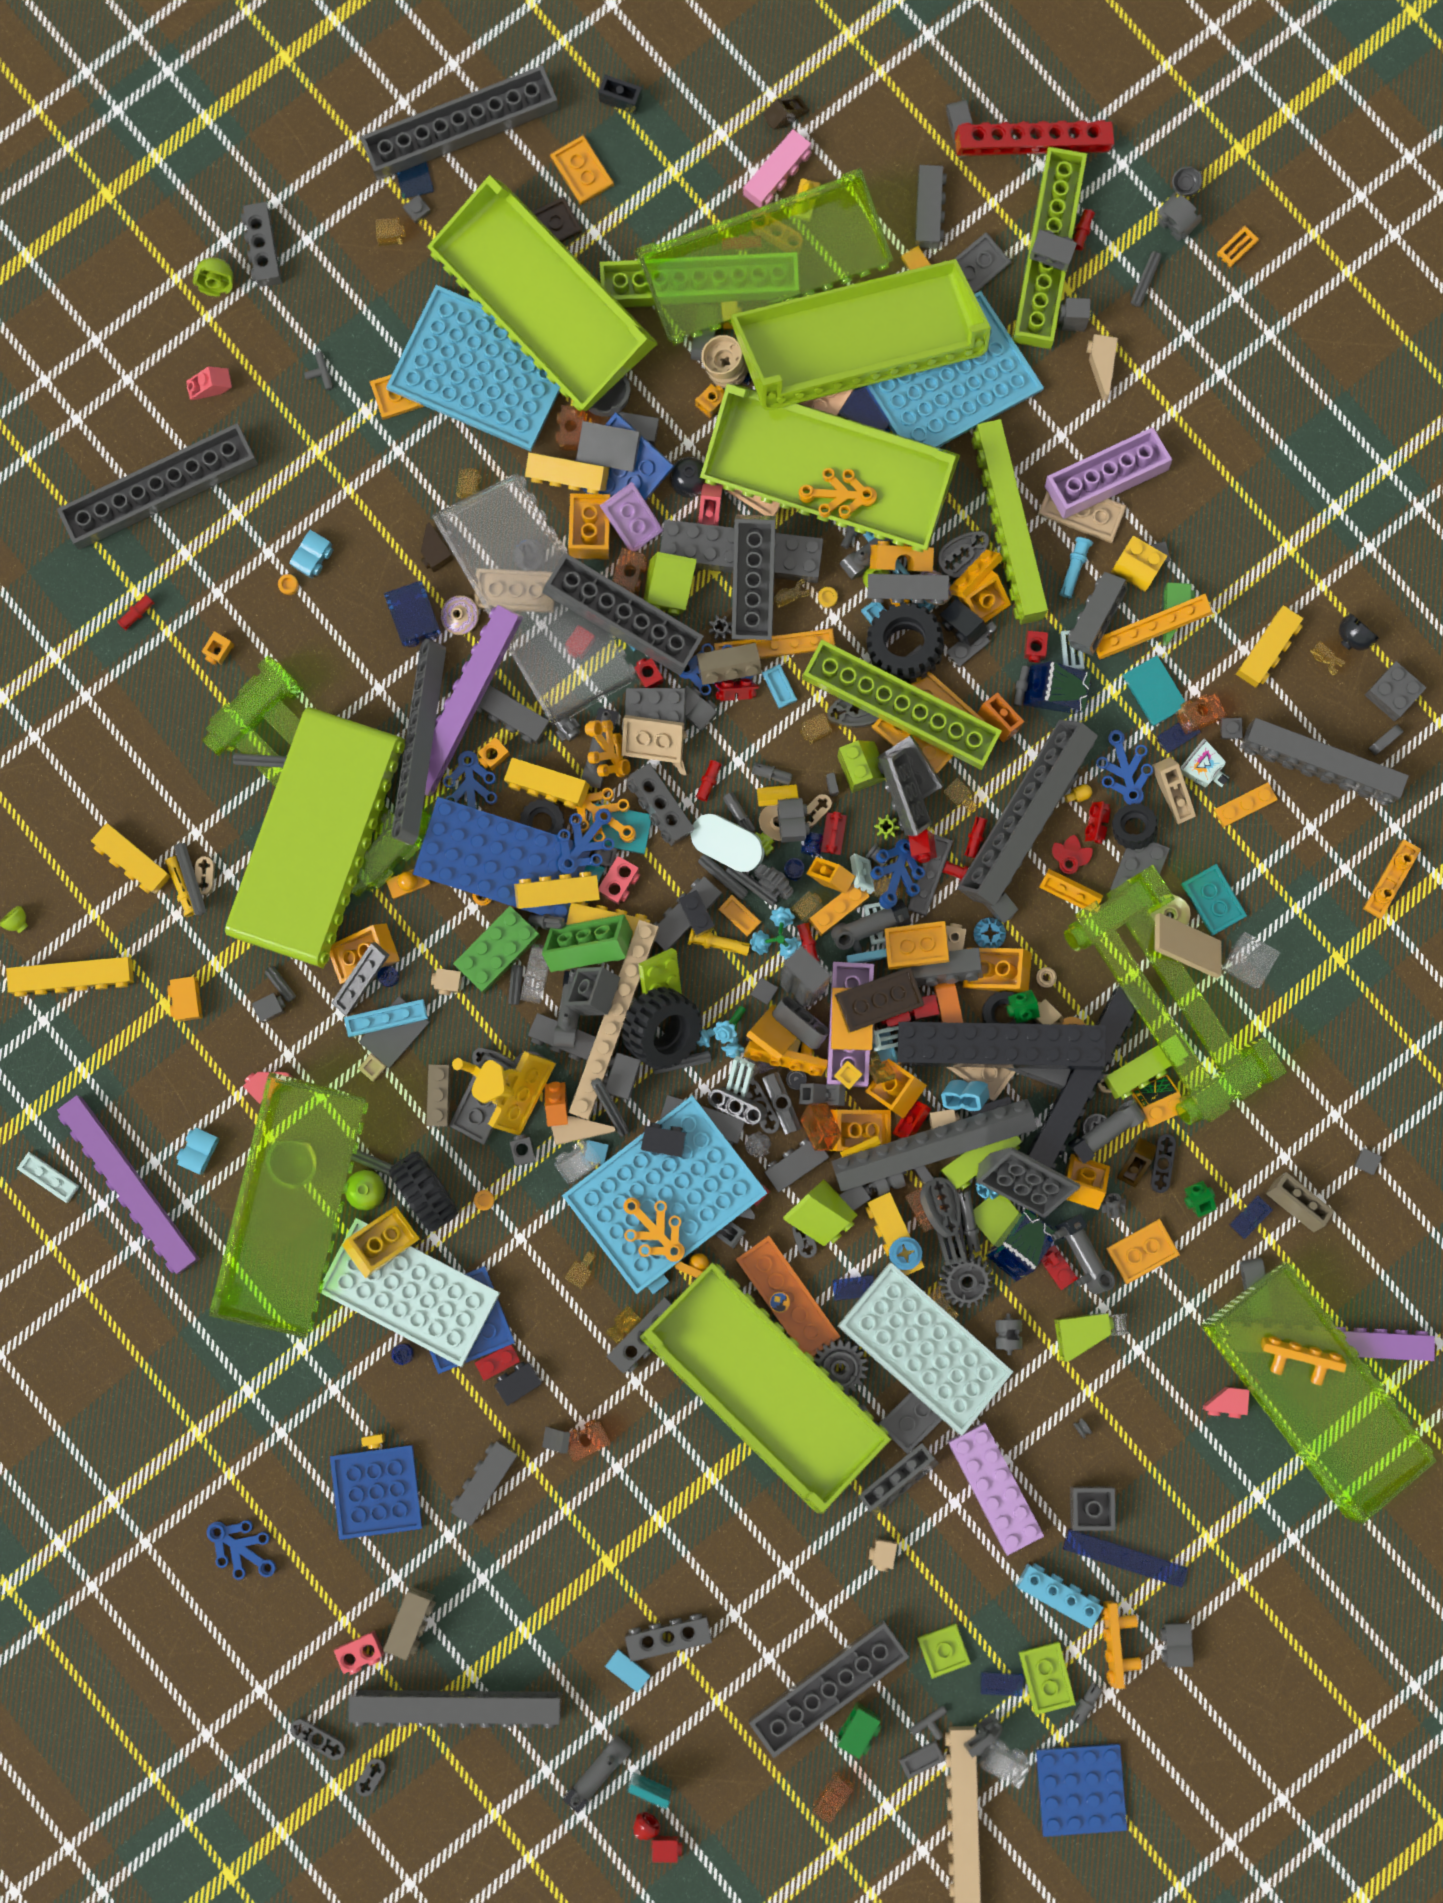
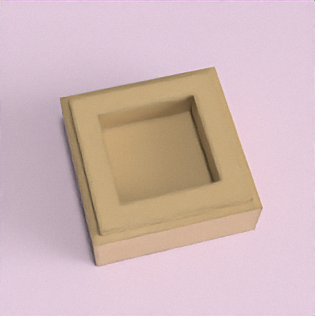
M371 1053L358 1069L374 1082L387 1066Z

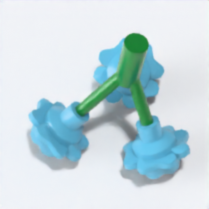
M780 906L778 909L772 910L770 919L774 921L775 926H779L778 935L775 938L769 939V935L761 930L754 932L750 940L753 951H756L759 955L768 953L771 943L778 942L781 943L780 955L784 956L786 960L802 945L796 937L789 939L782 936L783 928L793 924V919L795 918L790 908Z
M739 1006L730 1020L717 1022L716 1027L713 1029H702L700 1031V1040L696 1043L699 1046L710 1047V1037L715 1035V1038L721 1040L723 1044L730 1042L725 1047H721L723 1051H726L727 1057H740L745 1049L738 1044V1038L736 1037L737 1023L746 1009Z

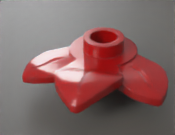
M1076 835L1070 836L1063 845L1054 843L1052 847V855L1059 862L1060 870L1065 874H1073L1078 870L1079 866L1086 865L1093 853L1092 848L1081 849ZM1067 861L1072 863L1071 868L1066 867L1065 863Z

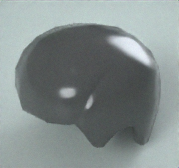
M1192 166L1178 169L1172 178L1173 190L1183 197L1193 196L1202 185L1201 172Z

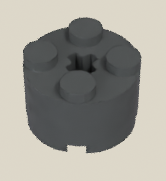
M1173 193L1157 210L1159 218L1156 221L1162 228L1168 227L1172 231L1171 235L1177 241L1185 239L1202 221V217L1200 214L1196 216L1194 212L1197 209L1185 197L1181 195L1176 197V193Z

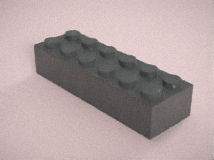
M738 514L735 516L732 639L772 640L776 516Z

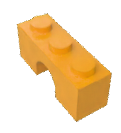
M878 541V545H871L869 569L895 570L897 558L903 555L907 560V571L933 572L934 548L929 547L928 550L918 552L912 550V547L908 546V544H904V546H891L890 541Z
M852 884L846 894L841 893L810 917L809 922L822 937L845 916L854 912L869 900L870 896L866 891H861L860 887L857 889Z

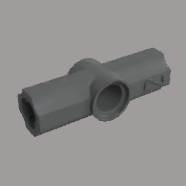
M779 1072L763 1077L762 1080L785 1135L801 1129ZM785 1098L788 1103L787 1107L784 1109L778 1108L776 1105L777 1099Z

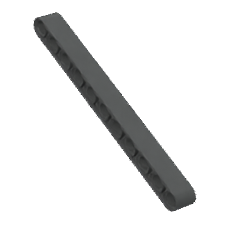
M425 639L419 650L392 827V838L410 845L417 841L420 830L446 655V647L430 639Z

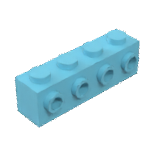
M1027 1563L1016 1584L1017 1588L1092 1629L1103 1609L1099 1604L1100 1600L1091 1594L1088 1597L1081 1594L1082 1590L1073 1584H1070L1068 1587L1062 1583L1064 1579L1053 1573L1051 1576L1045 1574V1569L1034 1563L1031 1566Z

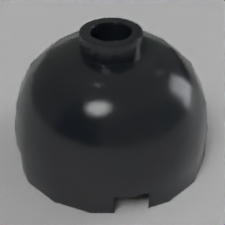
M687 456L680 458L674 463L675 467L670 472L671 486L682 497L693 498L702 492L703 484H707L704 478H700L704 463L696 457Z
M1350 612L1339 625V635L1343 639L1341 644L1348 650L1354 648L1358 651H1364L1373 646L1379 639L1373 631L1371 632L1365 624Z

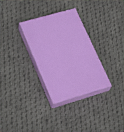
M632 482L600 505L631 554L663 532V528Z

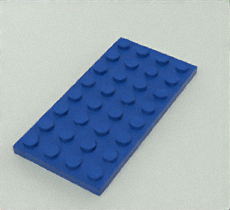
M437 797L413 875L516 907L514 884L519 883V879L531 878V882L539 881V877L551 876V880L559 879V875L564 874L558 869L557 865L559 858L562 856L561 844L557 835ZM568 839L571 853L575 848V842ZM590 851L582 852L577 859L588 858ZM566 860L565 866L571 867V862ZM586 866L577 867L576 871L571 874V877H579V873L584 872ZM571 903L522 909L539 915L550 914L554 917H562L565 919L564 923H567Z

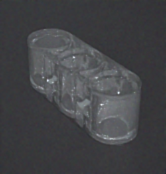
M536 943L532 945L520 1000L541 1004L549 967L542 955L544 945Z

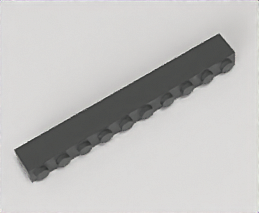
M1028 1099L846 1157H841L833 1160L832 1165L842 1192L1037 1130L1036 1121Z

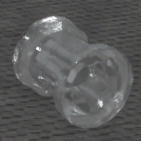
M1127 1313L1110 1314L1109 1317H1112L1114 1324L1111 1335H1128L1129 1331L1126 1327Z

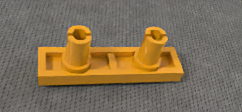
M1405 839L1401 841L1364 905L1363 909L1379 919L1384 916L1420 853V848Z
M749 1041L744 1051V1057L750 1058L753 1061H762L772 1066L786 1067L792 1071L806 1072L812 1076H822L828 1064V1060L812 1056L813 1049L803 1042L801 1053L787 1050L780 1060H777L754 1041Z
M1274 1336L1269 1338L1263 1337L1261 1341L1264 1352L1275 1354L1270 1370L1278 1375H1282L1287 1358L1314 1364L1315 1368L1310 1381L1316 1385H1323L1327 1369L1345 1372L1347 1366L1344 1358L1335 1352L1328 1354L1316 1347H1310L1309 1349L1302 1347L1301 1344L1296 1342H1282L1281 1339Z
M1103 1601L1101 1616L1105 1620L1103 1637L1107 1643L1105 1659L1109 1665L1107 1681L1115 1689H1124V1671L1141 1670L1142 1662L1139 1657L1122 1659L1120 1629L1138 1627V1619L1136 1615L1118 1616L1117 1603Z

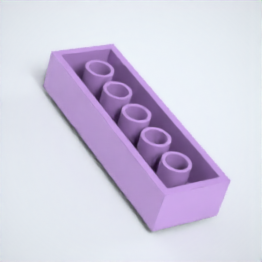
M1152 427L1047 476L1045 488L1062 518L1065 519L1168 471L1172 459Z
M833 962L826 1085H843L834 1075L848 1060L863 1074L852 1087H868L870 1050L831 1049L832 988H854L873 981L874 964Z
M982 1422L967 1430L963 1435H958L947 1441L1005 1554L1008 1556L1042 1538L1044 1535L987 1425Z

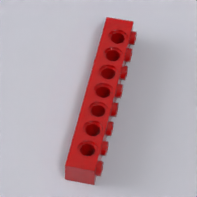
M1079 120L1067 123V121H1058L1056 123H1048L1047 121L1029 123L1023 121L1018 124H1010L1009 122L991 124L984 122L980 125H972L971 123L958 125L955 131L957 156L1046 154L1048 147L1080 153L1109 152L1114 145L1112 122H1105V120H1097L1095 122ZM1088 133L1093 134L1095 138L1090 137ZM1050 134L1055 135L1057 139L1052 138ZM1069 134H1073L1076 138L1070 137ZM995 135V136H997L1000 140H996V139H994L992 136ZM1011 135L1017 136L1018 140L1014 139ZM1031 135H1035L1038 139L1032 138ZM973 136L979 137L980 140H975Z

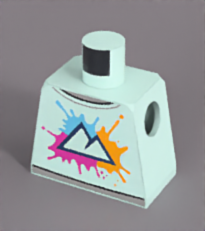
M1205 739L1200 742L1180 767L1183 776L1203 787H1207L1212 780L1222 787L1229 779L1220 771L1226 762Z

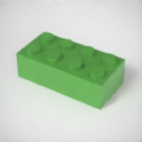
M509 906L453 964L485 994L541 936Z
M625 914L565 925L562 929L550 928L542 955L551 972L564 971L576 967L581 968L609 961H619L626 959L633 932Z

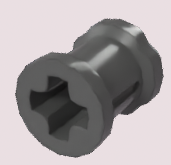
M876 842L866 855V858H871L880 867H884L888 860L885 863H879L876 860V854L882 850Z

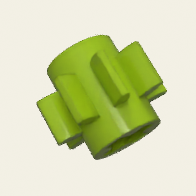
M888 814L886 819L883 820L878 817L879 825H874L876 829L880 830L877 836L880 837L884 834L885 840H888L891 835L896 838L894 833L896 830H900V827L895 826L898 820L894 818L891 821ZM888 823L892 828H889L886 832L883 826H886Z
M756 832L755 834L760 838L762 847H764V854L768 856L773 850L771 845L774 841L763 832L761 834Z

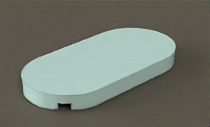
M716 814L702 815L693 824L694 830L691 833V840L695 848L703 854L739 872L751 871L761 864L764 858V847H762L761 840L756 834Z

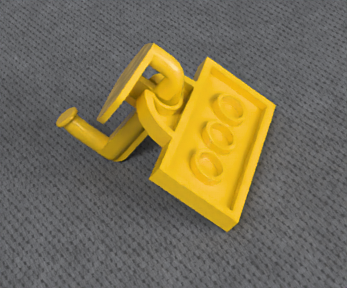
M524 1051L516 1069L505 1071L500 1064L492 1060L486 1061L482 1068L465 1062L460 1058H456L452 1062L455 1070L461 1069L477 1077L472 1086V1095L482 1103L492 1101L497 1106L488 1125L518 1136L521 1135L556 1063L549 1059Z

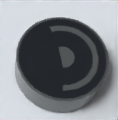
M791 1070L786 1077L787 1085L793 1090H799L800 1084H806L807 1081L806 1075L802 1071Z

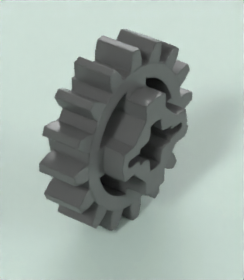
M760 864L754 871L755 876L759 878L758 883L761 884L766 892L774 897L780 896L782 899L788 900L793 894V888L789 886L786 876L774 867L767 868L765 865Z

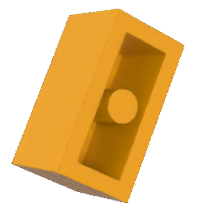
M815 857L806 873L821 885L845 894L855 878L852 873L841 865L819 857Z
M193 976L170 980L168 995L172 997L173 1005L170 1006L171 1016L178 1022L203 1018L198 978Z

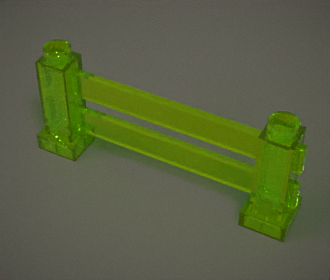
M269 655L257 665L262 672L258 676L254 675L238 691L240 694L230 704L226 703L210 719L211 723L205 728L209 733L202 741L217 756H220L226 749L232 752L235 748L242 754L279 756L254 731L264 719L290 745L292 744L300 719L282 701L287 696L294 700L304 688ZM255 766L276 787L283 768ZM384 805L379 813L378 824L375 828V831L380 836L365 852L363 866L359 869L357 875V883L351 891L355 896L359 898L365 891L371 892L374 888L379 890L395 874L393 869L403 859L408 861L421 848V841L424 839L431 817L424 809H422L417 841L410 845L392 838L394 814Z
M1154 865L1147 867L1108 892L1106 895L1109 899L1101 905L1095 901L1074 914L1078 920L1068 925L1069 928L1064 931L1067 943L1075 951L1084 950L1094 944L1189 1091L1179 1098L1181 1102L1176 1105V1111L1184 1123L1192 1125L1205 1119L1211 1122L1231 1109L1228 1104L1236 1098L1239 1101L1244 1100L1260 1089L1261 1085L1275 1081L1287 1072L1265 1037L1248 1043L1237 1050L1182 963L1155 951V921L1150 914L1170 903L1175 898ZM1124 924L1132 933L1220 1071L1212 1077L1209 1076L1116 932V929Z

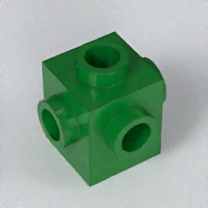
M1032 990L1008 996L1009 1005L1006 1006L1007 1011L1017 1024L1040 1017L1038 1001Z
M1203 1181L1184 1189L1186 1194L1184 1198L1185 1204L1188 1209H1193L1198 1218L1217 1210L1214 1201V1191L1211 1187H1207Z

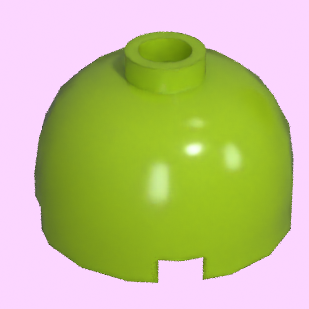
M214 257L205 258L195 268L193 284H196L198 290L206 295L220 296V293L224 292L228 294L233 286V272L225 261Z
M369 1170L355 1172L349 1177L345 1185L347 1201L358 1210L368 1211L375 1209L382 1203L386 1194L384 1180L379 1174Z

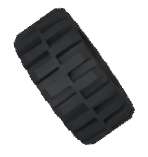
M903 602L897 607L893 604L889 606V610H881L879 618L874 617L871 621L872 626L868 628L866 641L873 666L903 681L910 680L911 683L917 682L916 678L921 677V679L926 678L928 671L933 673L936 670V664H940L942 660L941 654L944 653V638L940 622H937V617L933 613L929 614L927 608L923 606L919 609L918 604L915 603L907 606L906 602ZM911 629L919 632L924 637L923 647L914 655L907 657L892 654L887 649L888 639L897 631Z
M659 987L657 990L655 988L649 990L648 994L643 993L639 996L637 1002L634 1001L631 1004L632 1008L625 1015L627 1018L626 1021H623L624 1031H622V1036L626 1048L636 1058L655 1069L671 1068L672 1065L676 1066L682 1063L681 1060L687 1059L690 1056L689 1053L695 1050L697 1047L695 1044L701 1037L702 1023L700 1021H702L699 1008L691 1000L672 988ZM671 1016L670 1025L666 1032L660 1038L654 1040V1034L659 1024Z
M414 1151L390 1167L389 1174L410 1208L429 1232H435L457 1217L459 1210L420 1152Z

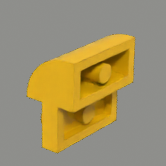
M1132 536L1111 572L1146 592L1167 555L1137 537Z

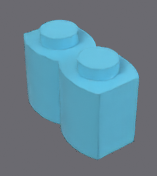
M310 530L294 553L289 564L308 577L313 578L314 575L317 576L322 570L321 564L323 560L331 556L333 545L327 539Z
M952 1080L942 1092L941 1097L943 1107L947 1109L958 1110L963 1108L969 1111H978L982 1109L990 1095L987 1083L981 1081L968 1083L963 1080Z
M196 1127L194 1130H190L185 1140L187 1141L186 1147L184 1149L181 1148L176 1159L179 1160L177 1164L202 1175L220 1138Z

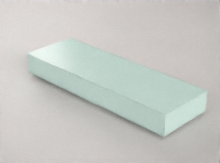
M31 1152L27 1153L17 1168L66 1203H69L80 1187Z

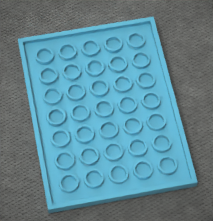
M436 285L386 386L387 390L531 452L561 387L557 383L553 384L546 377L547 372L544 369L541 371L534 365V359L531 356H526L520 350L522 346L518 342L514 343L507 336L509 332L505 328L502 330L494 322L496 319L492 315H487L481 309L482 304Z
M981 291L974 295L991 327L988 349L985 354L973 359L863 386L894 434L940 447L977 427V424L994 418L1044 389Z
M693 1095L657 1122V1124H663L662 1129L670 1130L671 1126L683 1128L682 1132L687 1133L683 1157L642 1151L641 1146L644 1134L642 1133L562 1195L636 1294L679 1261H670L665 1255L643 1257L639 1254V1247L643 1244H647L650 1247H664L659 1240H634L629 1242L625 1239V1232L629 1229L650 1232L634 1214H628L624 1210V1202L628 1198L638 1199L640 1209L655 1225L657 1211L654 1208L657 1201L666 1202L664 1234L671 1241L669 1219L672 1216H679L681 1219L679 1242L685 1249L684 1258L767 1194L766 1190ZM630 1202L628 1208L630 1210L635 1209V1203ZM659 1203L657 1205V1209L659 1211L664 1210L665 1205L663 1203ZM673 1218L671 1220L672 1225L677 1226L679 1224V1220L677 1218ZM628 1232L627 1237L634 1239V1232ZM642 1247L641 1252L648 1254V1247ZM676 1247L671 1248V1254L677 1255L678 1249Z

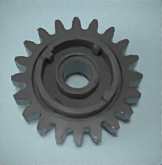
M841 1338L838 1339L837 1344L830 1339V1346L822 1343L824 1350L816 1349L819 1356H812L814 1362H816L815 1365L818 1368L822 1366L829 1373L828 1378L832 1382L837 1381L844 1388L846 1395H849V1388L856 1391L855 1384L863 1385L860 1378L867 1377L862 1372L868 1370V1366L863 1364L867 1359L866 1357H861L864 1353L862 1349L856 1351L858 1348L856 1343L850 1347L848 1339L845 1344L842 1343ZM843 1363L845 1367L842 1371H835V1365Z

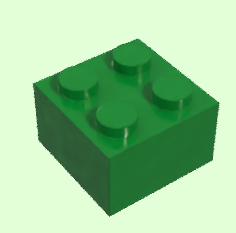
M856 1702L836 1737L837 1746L860 1759L862 1754L865 1756L871 1746L869 1744L872 1736L876 1737L881 1729L878 1714Z

